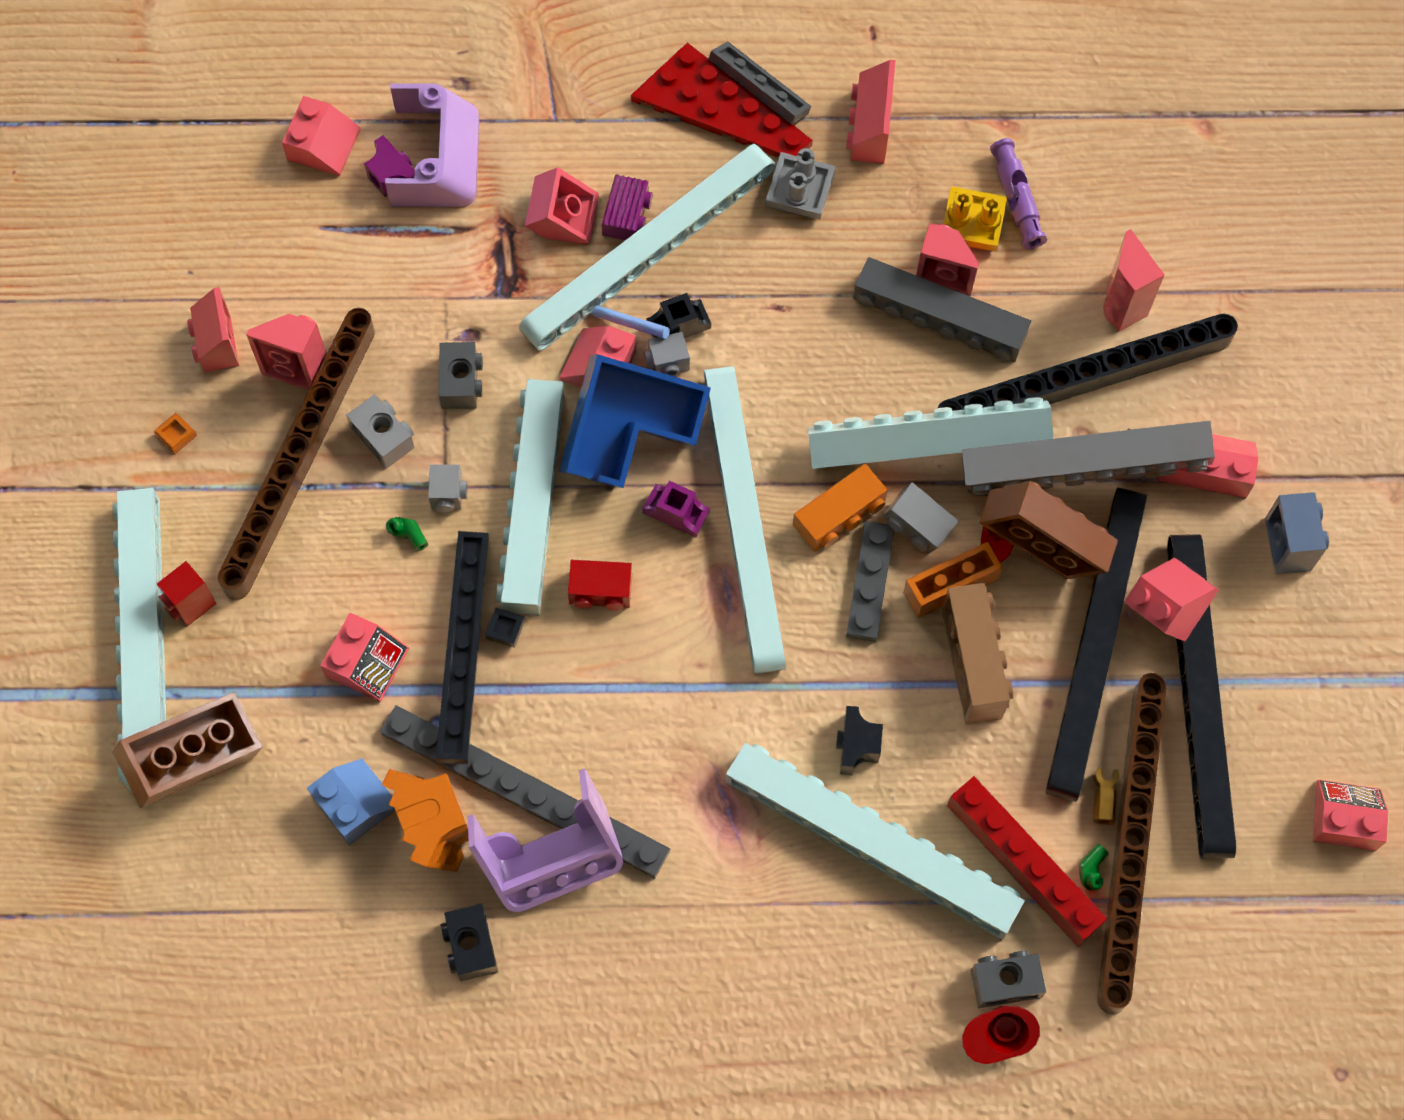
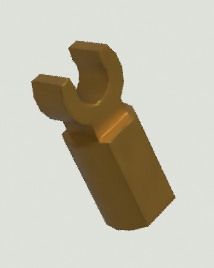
M1098 767L1094 774V782L1098 789L1095 790L1093 822L1096 824L1112 825L1115 823L1117 794L1114 786L1119 780V771L1114 769L1111 776L1112 780L1107 781L1102 778V768Z

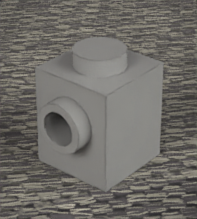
M683 332L670 334L666 339L657 337L648 340V351L644 352L648 369L653 368V371L674 377L680 372L690 370V356Z
M430 465L428 499L431 510L442 513L461 510L462 499H467L468 488L467 481H463L460 465Z

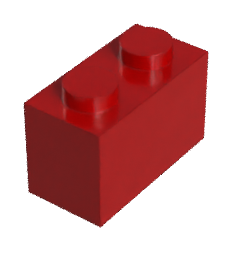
M570 560L569 604L580 609H589L592 606H605L608 610L619 611L623 607L630 608L632 563Z
M187 561L157 583L162 593L158 598L164 604L166 611L175 621L181 618L187 626L217 604L204 580Z

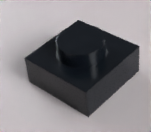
M496 607L485 633L486 639L515 648L525 623V616Z

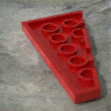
M688 42L631 94V101L639 105L641 102L654 107V110L660 113L668 112L676 115L683 122L720 136L725 134L733 137L735 142L740 144H756L764 153L779 158L781 152L797 156L801 149H810L812 147L813 140L793 124L791 125Z

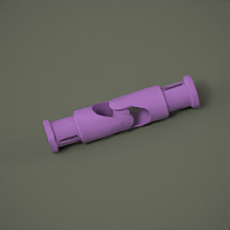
M1010 138L1001 139L990 146V151L996 158L998 164L997 172L1009 202L1017 228H1020L1023 237L1022 245L1025 249H1035L1045 244L1048 239L1040 227V215L1031 194L1021 160L1016 157L1014 151L1015 143Z

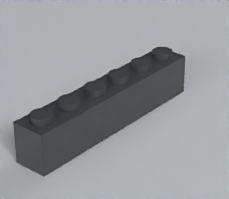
M868 257L854 289L853 299L863 306L878 308L885 311L891 317H901L911 321L919 328H929L939 332L941 336L947 339H957L966 343L972 349L985 350L992 353L996 358L1005 361H1016L1032 321Z

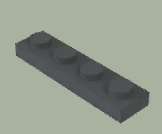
M727 41L711 50L708 60L791 125L809 114L810 104Z
M865 521L846 637L873 642L877 641L894 530L888 524Z

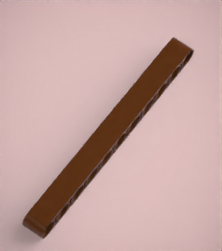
M353 308L346 314L219 571L218 582L226 596L230 599H242L250 592L374 338L375 329L370 313L364 308ZM358 324H366L362 328H354ZM346 348L354 349L350 353H342ZM334 373H342L337 378H330ZM321 398H330L325 403H317ZM309 423H317L314 428H305ZM297 448L305 449L300 454H292ZM292 474L288 480H280L282 475ZM273 499L280 500L275 506H267L268 502ZM260 525L267 526V528L260 533L254 532L256 527ZM245 552H254L249 559H241ZM241 578L237 585L228 586L231 579Z
M1156 673L1143 675L1137 683L1132 697L1107 909L1108 919L1105 926L1097 994L1099 1007L1109 1014L1121 1012L1131 1001L1167 689L1164 678ZM1143 686H1150L1155 689L1156 695L1150 696L1146 694ZM1139 716H1149L1153 721V725L1142 723ZM1136 745H1145L1149 749L1150 754H1140L1136 749ZM1132 775H1142L1146 780V785L1137 784L1133 780ZM1129 805H1139L1143 810V815L1133 814L1129 809ZM1125 835H1135L1140 845H1130L1126 841ZM1128 864L1132 866L1136 871V876H1126L1122 871V865ZM1125 895L1129 897L1133 907H1122L1118 901V896ZM1117 926L1124 927L1129 933V939H1119L1115 934L1114 928ZM1112 958H1119L1124 962V972L1116 971L1112 967ZM1108 990L1118 991L1122 997V1002L1120 1004L1112 1003L1107 997Z

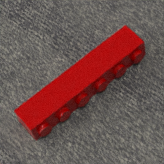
M975 776L950 796L947 807L1077 947L1082 945L1105 923L1108 918Z

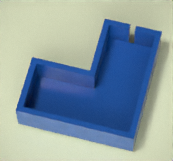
M599 354L590 355L559 472L590 479L591 481L612 487L624 488L638 432L687 446H696L711 387Z

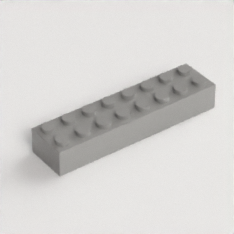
M1211 420L962 449L965 484L968 492L975 493V496H988L990 490L1024 483L1025 481L1035 482L1041 486V489L1053 488V483L1065 482L1066 486H1077L1084 484V479L1096 478V483L1114 481V477L1119 475H1126L1127 479L1144 478L1146 472L1157 471L1158 476L1176 474V470L1181 468H1188V472L1206 471L1208 465H1212L1215 458Z

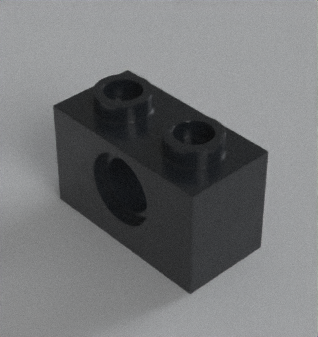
M483 904L445 912L446 923L440 925L444 942H451L453 954L447 955L451 974L457 973L462 982L499 972ZM471 936L477 939L473 949L463 950L460 948V942L465 937Z

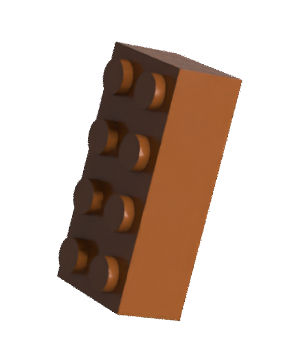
M1032 481L990 490L979 520L981 525L1067 580L1108 573L1118 542L1116 538L1107 533L1108 531L1105 528L1093 524L1086 519L1083 513L1072 510L1064 504L1063 500L1049 495L1041 489L1039 484Z
M232 692L120 740L112 753L140 808H143L253 759L263 746L235 692Z

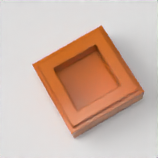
M176 412L153 431L155 436L174 454L178 453L197 436L196 431Z

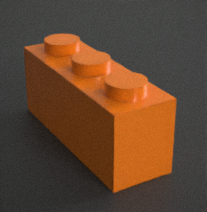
M863 464L794 513L793 526L814 551H817L822 546L828 548L837 541L838 535L843 531L855 529L862 522L864 516L869 513L873 515L879 512L886 504L888 489L866 464Z
M986 542L907 579L903 593L917 618H920L943 606L948 588L985 583V586L998 581L1003 567L989 543Z

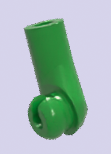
M395 517L390 518L386 522L387 532L396 537L409 539L415 551H421L428 546V542L415 520Z
M1096 844L1080 861L1078 866L1081 884L1090 891L1099 890L1104 883L1103 878H1100L1098 866L1109 853L1100 844Z

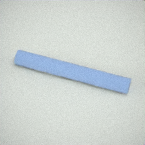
M598 305L592 311L594 317L666 339L670 333L668 327Z

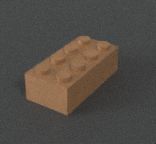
M985 583L948 588L942 606V614L965 724L1002 719L1006 709L1009 708L1010 699H1013L1012 683L1010 680L1005 679L1004 669H1007L1006 655L1004 651H999L997 642L1001 638L1000 627L997 621L993 622L991 611H994V600L992 593H987Z

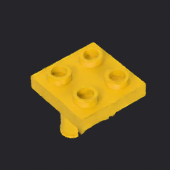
M951 186L943 224L951 227V229L958 230L969 247L997 252L1007 197Z

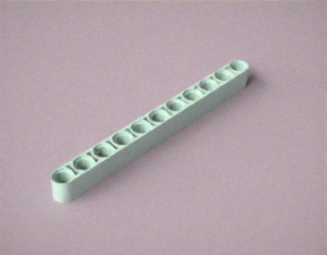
M756 144L750 145L528 314L520 323L519 330L538 350L547 348L589 316L596 305L602 306L768 178L775 169V162Z
M734 366L704 370L705 386L711 387L708 404L754 674L785 670V656Z

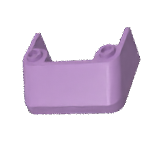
M391 84L390 89L395 113H441L439 158H427L420 161L415 167L414 178H385L390 206L465 207L472 204L477 196L479 113L477 108L438 84Z
M586 769L579 771L582 799L574 807V816L578 823L522 846L511 833L499 832L487 837L474 814L468 816L469 849L501 902L508 910L513 912L525 911L612 876L622 868L621 849L605 803Z

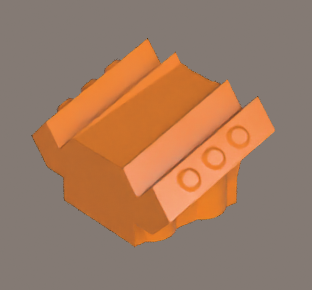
M389 769L382 786L395 791L388 805L394 807L404 832L402 841L416 846L410 860L427 868L458 872L464 858L460 844L469 841L468 827L447 773L435 778L425 779L420 776Z

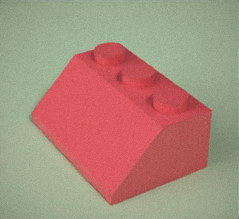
M888 60L860 72L858 84L853 83L851 101H856V108L850 107L848 125H854L853 132H848L846 149H851L850 161L880 164L885 162L896 60Z
M1131 229L1126 231L1110 274L1103 306L1105 318L1110 324H1114L1118 331L1148 316L1165 275Z
M286 314L248 330L246 336L262 375L306 390L310 389L326 356L317 323L313 319L305 315H299L298 317Z
M1212 434L1215 458L1212 465H1208L1206 471L1188 472V468H1181L1176 470V474L1158 476V481L1247 498L1255 485L1258 464L1256 443Z

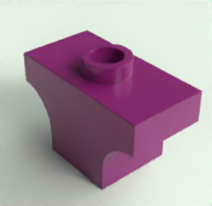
M382 135L374 141L376 154L364 165L368 179L386 197L388 194L385 178H414L415 170L411 166L412 163L403 151L398 152Z
M669 480L666 486L655 484L642 508V513L697 538L710 513V508L703 505L697 499L696 492Z

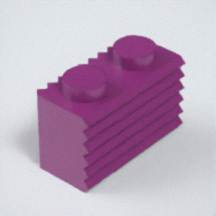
M615 175L601 224L602 236L627 240L646 225V217H643L645 209H650L653 199V192H649V182L647 180Z

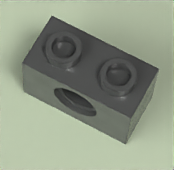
M445 342L439 344V401L441 409L477 408V397H482V380H477V371L483 370L482 353H477L475 342ZM458 373L468 374L464 378L455 377Z
M1027 950L1010 953V958L997 960V956H986L977 959L978 963L974 964L971 968V975L978 1008L1042 998L1046 993V987L1038 953L1029 955ZM1001 971L1011 972L1015 976V984H1004L1000 979L999 973Z

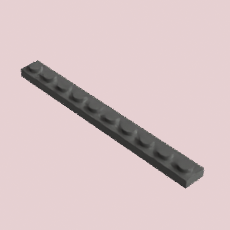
M395 705L380 730L381 735L436 763L439 727ZM470 744L468 764L436 763L559 829H564L578 823L574 816V807L579 800ZM610 817L621 849L623 862L656 879L670 853V848Z

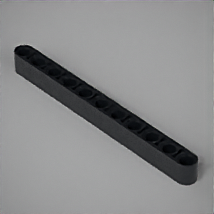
M1225 313L1218 314L944 400L938 405V408L948 407L952 408V411L964 410L965 406L971 404H981L982 408L993 407L994 403L999 402L998 398L1001 397L1007 398L1013 404L1025 403L1026 399L1035 397L1043 398V401L1053 404L1224 350L1231 344L1237 332L1238 324L1231 315ZM1217 329L1223 330L1226 334L1219 333ZM1190 338H1195L1200 343H1195L1191 341ZM1162 346L1170 347L1173 351H1166ZM1135 355H1142L1146 360H1140ZM1108 363L1116 364L1119 368H1111ZM1080 372H1088L1092 377H1085ZM1059 380L1063 382L1065 385L1059 386L1056 385L1053 381ZM1026 389H1033L1038 394H1029L1026 392Z
M1117 487L1113 498L1106 530L1118 542L1108 573L1095 575L1045 792L1047 795L1077 802L1080 795L1147 494Z
M1200 534L1169 535L1167 541L1168 561L1176 558L1207 580L1202 536ZM1209 605L1187 640L1183 641L1176 638L1198 851L1201 859L1235 858L1236 836Z

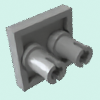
M808 148L801 149L797 156L781 152L766 197L765 206L821 220L836 166L814 161L815 154Z

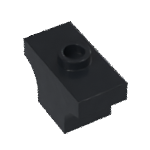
M687 293L660 302L659 310L654 315L646 318V321L668 327L670 329L669 335L683 332L684 338L711 329L712 325L701 299L690 300Z
M846 706L844 728L837 731L836 749H842L841 775L852 776L857 765L864 762L878 763L881 755L883 724L866 721L861 716L857 706Z

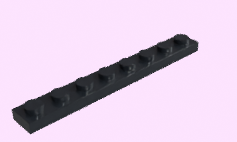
M458 531L436 763L468 764L489 533Z

